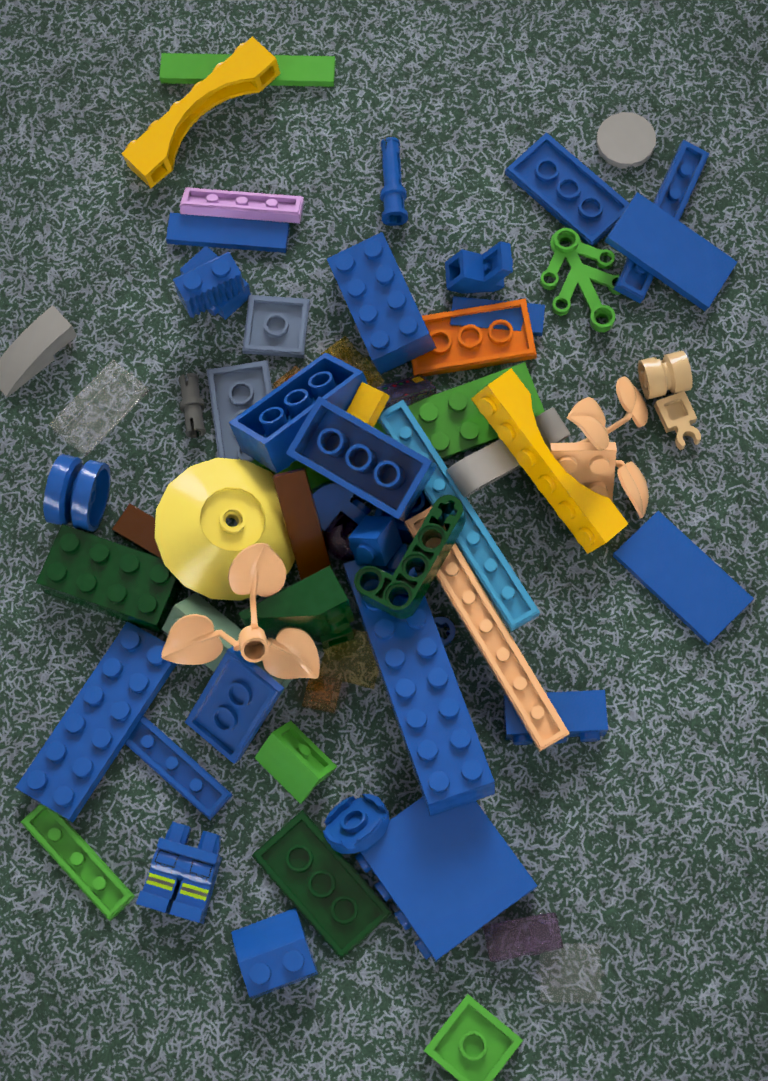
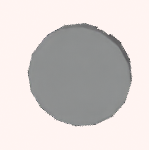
M620 112L609 116L602 122L597 131L596 145L600 156L608 164L617 168L627 169V167L632 166L635 168L643 165L650 159L656 145V133L652 124L644 117L635 113Z

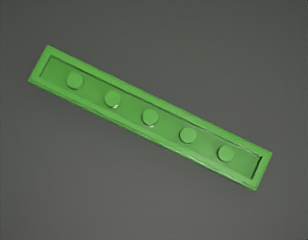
M162 53L159 75L160 83L196 84L203 81L212 73L217 64L224 62L232 54ZM273 55L277 59L281 74L269 85L334 87L335 56Z

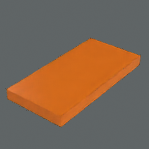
M526 299L422 316L436 349L411 360L414 377H424L536 359L537 353ZM521 307L523 316L521 331L513 330L512 325L503 319L493 321L489 328H479L472 324L465 326L450 325L451 317ZM501 324L507 326L509 330L493 329V327Z

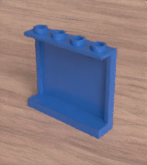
M421 797L389 821L386 832L375 844L354 856L365 873L372 870L379 880L374 886L384 901L393 900L399 909L394 915L405 931L412 928L419 939L414 943L423 957L427 960L432 956L435 962L439 961L441 957L521 898L526 897L538 886L476 801L430 816L424 797Z

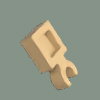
M685 391L655 401V410L666 433L675 430L677 434L675 444L680 451L686 445L683 440L684 436H690L695 445L700 443L701 434L699 430L690 425L696 422L697 416Z

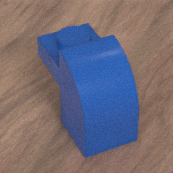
M500 241L483 254L460 250L445 262L447 290L467 294L495 292L504 288V278L513 272L511 245Z
M334 481L322 483L311 490L320 524L324 531L340 511L358 525L371 511L358 499L351 503L349 500L354 493Z

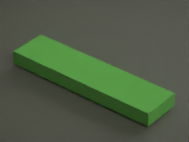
M39 804L21 821L23 826L109 921L115 918L136 897L62 816Z

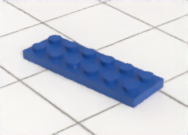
M127 621L15 788L73 823L176 667V663L162 659L161 653L165 642Z

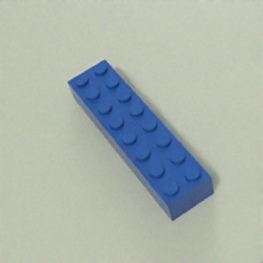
M406 544L400 546L386 566L374 567L393 575L408 550ZM355 560L344 563L346 578L430 816L494 795L495 781L426 597H423L412 616L406 619L395 618L366 603L354 585L355 575L359 569L367 565H357ZM413 567L410 570L409 575L412 577H418L416 570ZM372 579L367 581L364 585V590L372 591L376 589L379 585V580ZM399 594L393 599L392 604L402 606L408 601L409 596Z

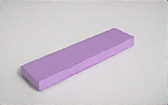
M186 187L180 203V214L300 223L304 197Z

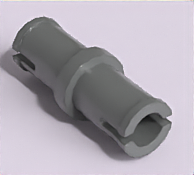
M187 373L188 381H186L184 374L179 377L182 401L179 404L181 412L184 413L186 436L197 438V430H199L200 437L206 434L202 412L205 408V403L200 397L198 375Z

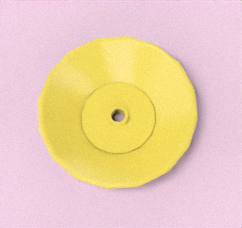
M215 458L190 466L168 484L156 508L154 538L164 565L184 587L210 599L242 601L250 598V594L238 595L232 591L229 585L228 573L235 557L245 548L257 543H267L282 559L286 568V575L290 572L295 557L272 472L247 460ZM226 519H235L237 522V526H228L226 524Z

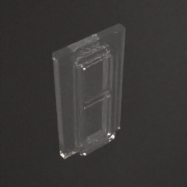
M112 359L49 423V427L59 434L66 443L86 457L150 390L134 377L132 373H129Z

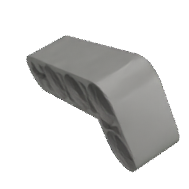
M554 407L535 417L537 427L549 450L550 443H560L571 435ZM499 439L456 462L447 469V472L463 497H467L521 468V466L504 442Z

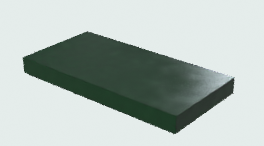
M303 810L251 855L341 960L393 914L345 857L331 848L323 836V832Z

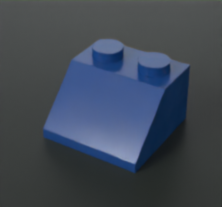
M296 908L231 932L238 964L249 997L252 999L319 974Z

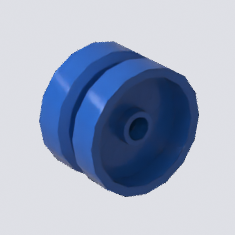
M65 454L58 456L52 465L45 488L43 509L46 522L67 525L72 521L74 528L94 532L102 521L109 497L111 483L109 465L89 460L83 465L82 460L78 457Z

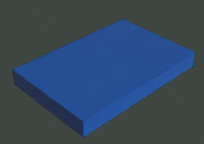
M231 647L227 649L185 723L235 764L242 758L284 690V687L255 663L246 661L240 651H235Z

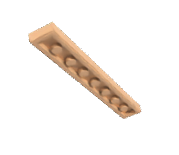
M432 506L405 521V526L413 539ZM437 537L430 538L425 546L435 548L439 546L441 539ZM454 543L436 578L539 752L567 737L570 733L458 546Z

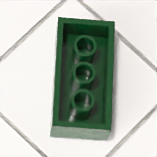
M63 524L36 581L37 585L46 594L125 622L128 621L131 624L159 634H163L162 627L174 607L183 586L164 565L161 558Z

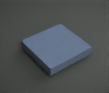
M249 295L242 348L243 354L304 358L310 299Z

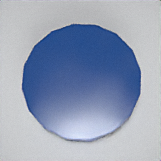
M362 794L363 798L355 799L352 796L344 799L331 810L324 822L326 829L323 830V836L334 851L341 854H355L368 849L382 837L387 830L390 819L389 811L379 797L372 794Z

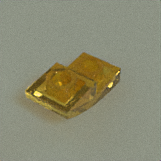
M346 336L321 353L323 355L326 352L363 371L368 385L374 388H378L385 382L367 357L363 358Z

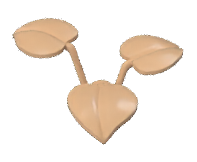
M621 377L616 383V393L626 414L608 428L605 427L604 413L593 398L587 397L575 404L567 419L577 425L587 437L576 443L591 442L598 450H604L609 445L608 434L631 420V418L639 428L646 425L648 421L647 405L641 393L629 378ZM616 460L615 466L618 467L617 474L621 486L636 509L639 519L645 516L649 500L646 480L633 462L630 461L625 464L622 460Z
M257 543L245 548L235 557L229 568L228 579L232 591L238 595L250 594L251 625L240 631L238 641L223 630L214 631V624L208 617L190 614L177 620L171 627L161 653L162 659L176 664L199 665L209 663L215 660L223 651V644L219 638L221 637L231 644L235 651L240 650L242 657L246 661L252 663L262 661L265 670L274 677L281 679H317L320 671L317 647L312 637L305 630L288 626L278 632L276 639H266L264 630L258 626L256 595L270 597L278 593L286 581L285 565L279 555L267 543Z

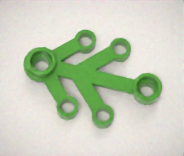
M562 228L551 237L550 247L554 255L547 270L541 274L540 284L546 290L556 288L559 281L558 272L566 259L570 271L559 296L555 297L552 302L553 312L563 316L570 311V300L578 284L591 311L589 320L591 327L597 332H607L614 325L615 312L610 306L601 304L591 281L608 287L609 291L615 295H620L621 293L613 290L614 286L612 285L613 282L618 280L619 275H611L582 264L579 255L595 260L597 266L601 269L611 268L615 261V255L611 250H600L582 243L579 235L573 229ZM562 241H568L570 242L571 246L564 247L561 246L560 243ZM608 256L611 261L604 263L600 260V257ZM551 276L555 281L553 283H546L544 278ZM564 302L567 305V307L565 309H559L557 308L556 303ZM604 317L607 323L599 324L596 319Z

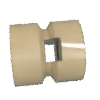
M684 351L665 354L663 360L652 357L638 361V377L644 397L647 400L665 396L667 390L675 394L692 389L691 367Z

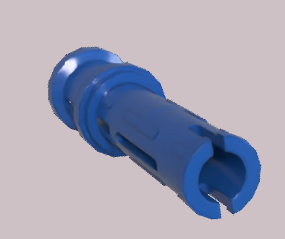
M387 137L386 140L383 139L381 141L384 187L380 192V199L384 202V211L381 217L384 224L399 226L408 221V212L405 210L404 205L407 191L401 182L400 141L395 137Z

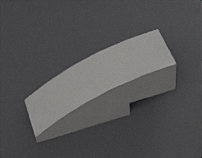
M53 305L28 326L0 357V391L7 398L55 360L53 355L77 337L72 325Z

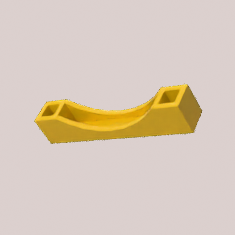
M253 36L247 42L240 44L228 59L217 64L210 75L203 81L196 83L192 87L191 92L182 100L175 102L163 117L152 122L147 131L137 140H133L127 145L126 149L121 153L127 166L150 188L155 186L173 171L175 157L180 144L195 122L213 107L229 99L246 94L260 93L281 74L277 59Z
M512 368L471 398L479 412L486 418L498 437L504 442L519 465L525 470L587 554L606 544L628 525V522L610 498L595 493L580 484L554 458L537 427L532 409L531 393Z

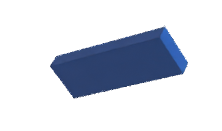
M453 296L452 311L508 301ZM527 303L533 336H542L545 305ZM521 307L451 317L450 325L465 326L472 324L479 328H489L493 321L503 319L512 325L513 330L521 331L523 316ZM501 324L493 327V329L509 330L507 326Z

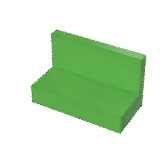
M292 721L273 731L254 757L300 804L308 798L316 785L328 778L337 768Z

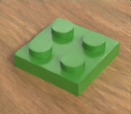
M467 994L424 1049V1052L458 1081H493L523 1040Z

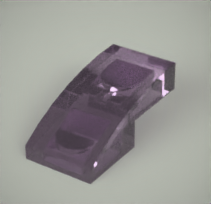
M554 912L513 919L483 927L489 960L494 963L526 954L533 956L564 948L557 915Z

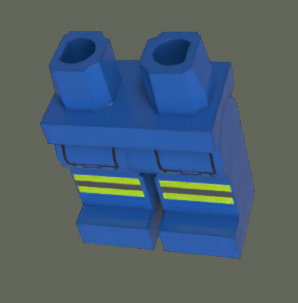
M172 822L165 839L159 838L150 871L143 890H140L136 904L204 924L222 857L219 855L222 837L203 831L198 848L191 847L186 844L192 828Z

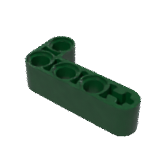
M444 495L436 500L393 575L374 566H365L359 569L354 578V585L366 603L399 619H406L415 613L465 525V512L461 501L457 497ZM452 511H455V516L450 515ZM444 513L449 514L446 520L443 515ZM437 537L441 539V543L435 548L425 546L430 538ZM413 567H425L422 575L418 577L409 575ZM372 579L379 580V585L376 589L372 591L364 590V585L367 581ZM399 594L409 596L408 601L402 606L392 604L393 599Z

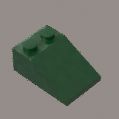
M330 566L256 604L258 626L264 630L266 638H276L278 632L288 626L301 628L310 636H326L330 633L338 634L346 630L350 623L354 621L349 600ZM249 607L239 613L245 627L251 625Z

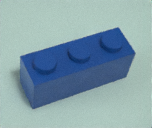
M605 690L546 692V695L570 733L567 737H580L581 742H596L600 740V736L606 735L608 720ZM504 694L505 740H513L514 745L532 744V738L506 694ZM567 737L561 739L560 741L554 744L567 742Z

